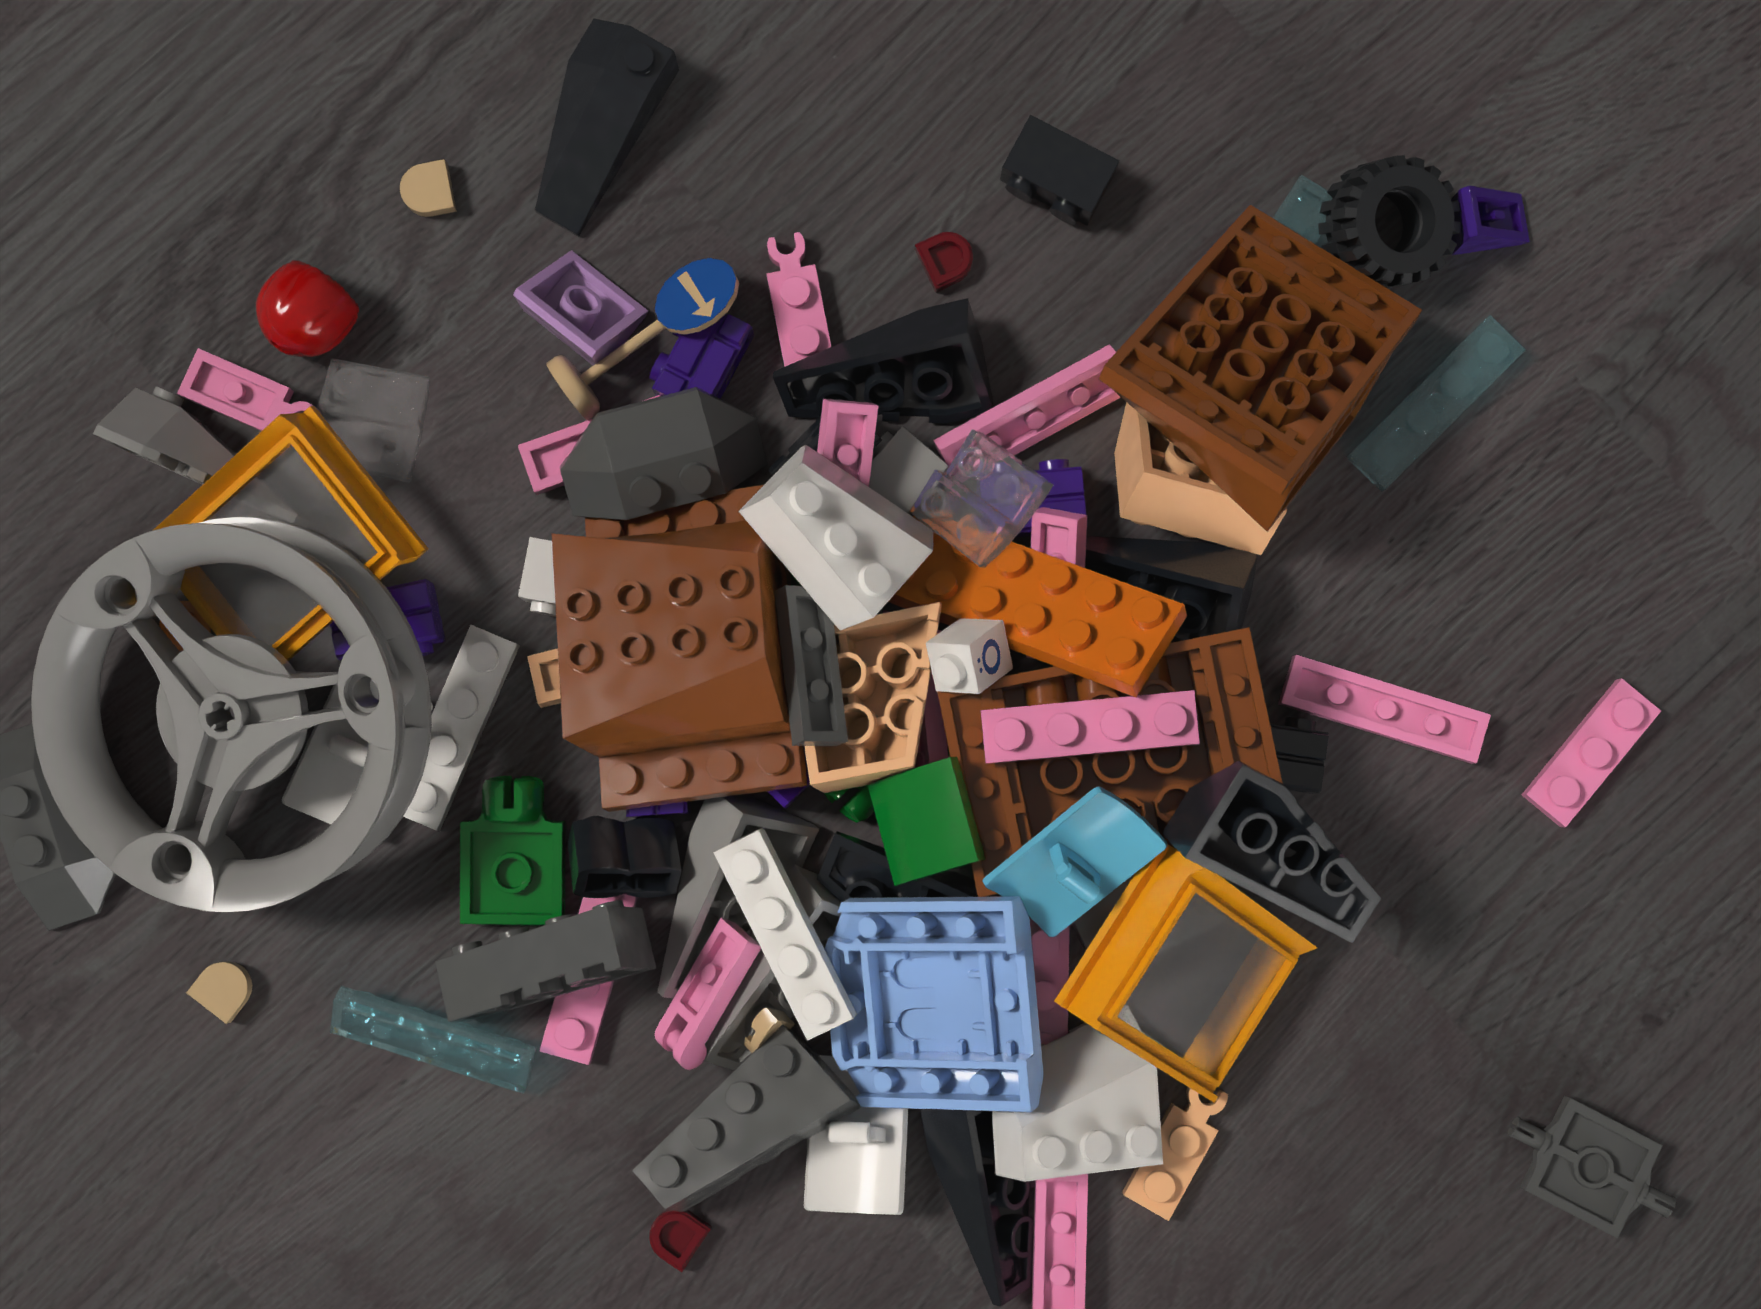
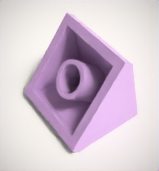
M572 250L517 287L513 294L524 312L591 365H595L624 344L648 313L646 308Z

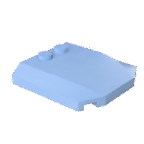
M1020 896L849 898L841 902L838 910L841 916L834 935L827 940L825 951L857 1015L854 1019L830 1030L832 1055L840 1070L848 1071L860 1094L855 1096L860 1106L1032 1112L1039 1106L1044 1073L1030 918Z

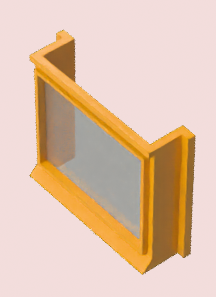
M309 406L303 413L280 414L154 529L228 517H262L285 521L307 528L330 539L368 567L379 580L384 578L396 566L415 562L429 549L315 406ZM233 563L206 564L185 569L180 590L217 636L239 634L256 638L276 649L289 661L333 622V619L303 590L269 571L254 566Z
M1168 844L1164 851L1134 874L1054 1002L1097 1031L1215 1103L1218 1098L1214 1094L1215 1089L1222 1083L1298 962V957L1317 949V947L1223 877L1186 859L1176 848Z

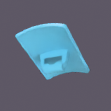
M1098 786L1089 791L983 878L982 882L987 889L1001 896H1020L1028 916L1049 937H1055L1164 851L1168 843L1130 805L1113 793Z

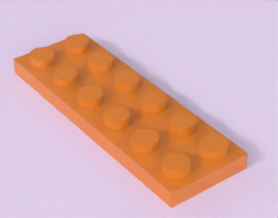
M920 508L913 517L933 530V552L888 601L905 609L940 602L942 607L939 622L949 626L960 618L1003 620L1009 649L1133 697L1138 696L1187 617L1183 603Z

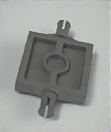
M1567 1096L1563 1097L1552 1122L1544 1130L1524 1121L1519 1116L1515 1117L1511 1124L1527 1131L1529 1135L1509 1127L1508 1136L1534 1148L1532 1163L1520 1185L1521 1189L1617 1239L1628 1216L1640 1204L1661 1214L1665 1218L1672 1214V1210L1655 1202V1199L1675 1208L1676 1198L1650 1186L1651 1170L1663 1145Z

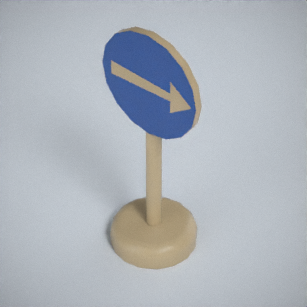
M713 258L697 260L687 264L666 280L659 291L655 305L658 319L582 374L568 358L562 355L556 356L546 363L549 371L579 413L587 421L599 412L600 402L589 384L665 329L672 333L685 335L700 332L715 324L729 311L737 297L739 281L736 272L725 261Z

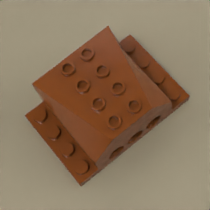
M1249 205L1103 367L1099 380L1108 385L1149 421L1268 532L1354 421L1393 351L1413 327L1422 309L1264 212Z
M764 485L732 489L722 495L628 520L585 517L586 537L552 533L563 739L599 758L602 809L608 812L807 786L804 746H792L774 596L775 590L785 585L791 586L790 571L738 512Z
M1250 627L1170 643L1138 694L1149 695L1194 690L1199 745L986 764L981 710L1127 697L1130 695L1055 666L1003 676L980 694L937 691L950 757H958L986 859L971 864L978 897L998 894L984 886L983 878L1095 787L1099 786L1113 793L1130 805L1160 833L1170 846L1174 847L1162 832L1190 787L1237 761H1241L1282 783Z

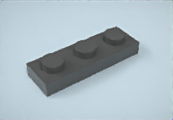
M785 585L775 590L774 596L792 746L841 745L848 742L834 623L802 586Z

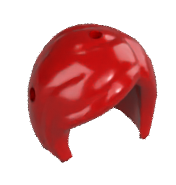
M292 260L275 271L261 287L256 301L257 320L265 338L278 351L294 357H315L331 351L351 331L357 321L359 312L358 304L345 291L342 285L333 280L331 276L324 274L322 270L299 260Z

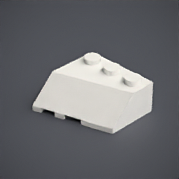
M807 445L802 446L738 511L840 631L874 618L933 552L932 529Z
M1124 1005L1117 1017L1141 1032L1128 1006ZM1087 1023L1069 1030V1034L1046 1045L1041 1044L1044 1075L1039 1106L1032 1112L992 1111L995 1173L998 1176L1026 1182L1163 1164L1157 1067Z

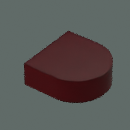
M942 232L915 244V251L936 293L962 281L970 272L973 252L968 241L961 235L954 232Z
M665 1210L657 1216L651 1226L649 1234L650 1244L653 1251L661 1259L682 1273L712 1226L689 1210L684 1212Z

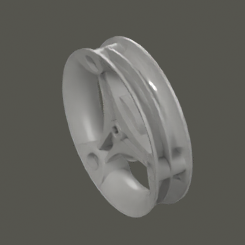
M228 517L211 519L200 523L173 525L146 532L108 551L82 573L58 604L45 630L33 673L31 706L35 746L47 785L67 823L97 859L134 887L161 900L202 911L238 912L274 906L295 898L320 883L354 867L370 855L391 834L403 818L418 789L429 752L432 718L428 675L414 632L400 606L371 570L350 552L324 536L285 521L262 517ZM215 563L243 564L269 571L300 588L333 619L350 646L343 656L339 671H296L276 649L256 638L239 634L214 636L187 611L176 597L182 584L185 569ZM157 616L182 646L183 651L180 652L155 622L154 617ZM120 626H123L138 643L160 681L156 702L158 728L166 749L177 763V784L174 803L167 827L164 828L146 814L126 789L110 757L103 733L100 714L101 675L112 637ZM371 679L379 691V700L372 695L370 690ZM338 685L340 707L308 712V703L304 689ZM230 708H232L234 712V717H232ZM347 719L355 732L368 742V751L358 785L345 809L325 831L297 849L263 859H245L234 841L225 835L230 817L242 791L266 784L283 774L298 757L309 728L328 721ZM209 786L213 788L203 823L195 821L205 787Z

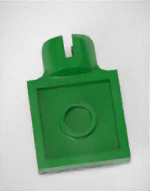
M496 776L485 780L482 786V813L479 819L463 820L460 822V924L546 925V920L565 915V821H553L547 818L544 812V784L541 779L532 776L516 778L514 780L513 804V777Z

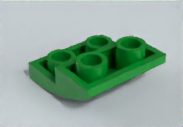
M948 757L867 785L894 886L986 860L958 757Z

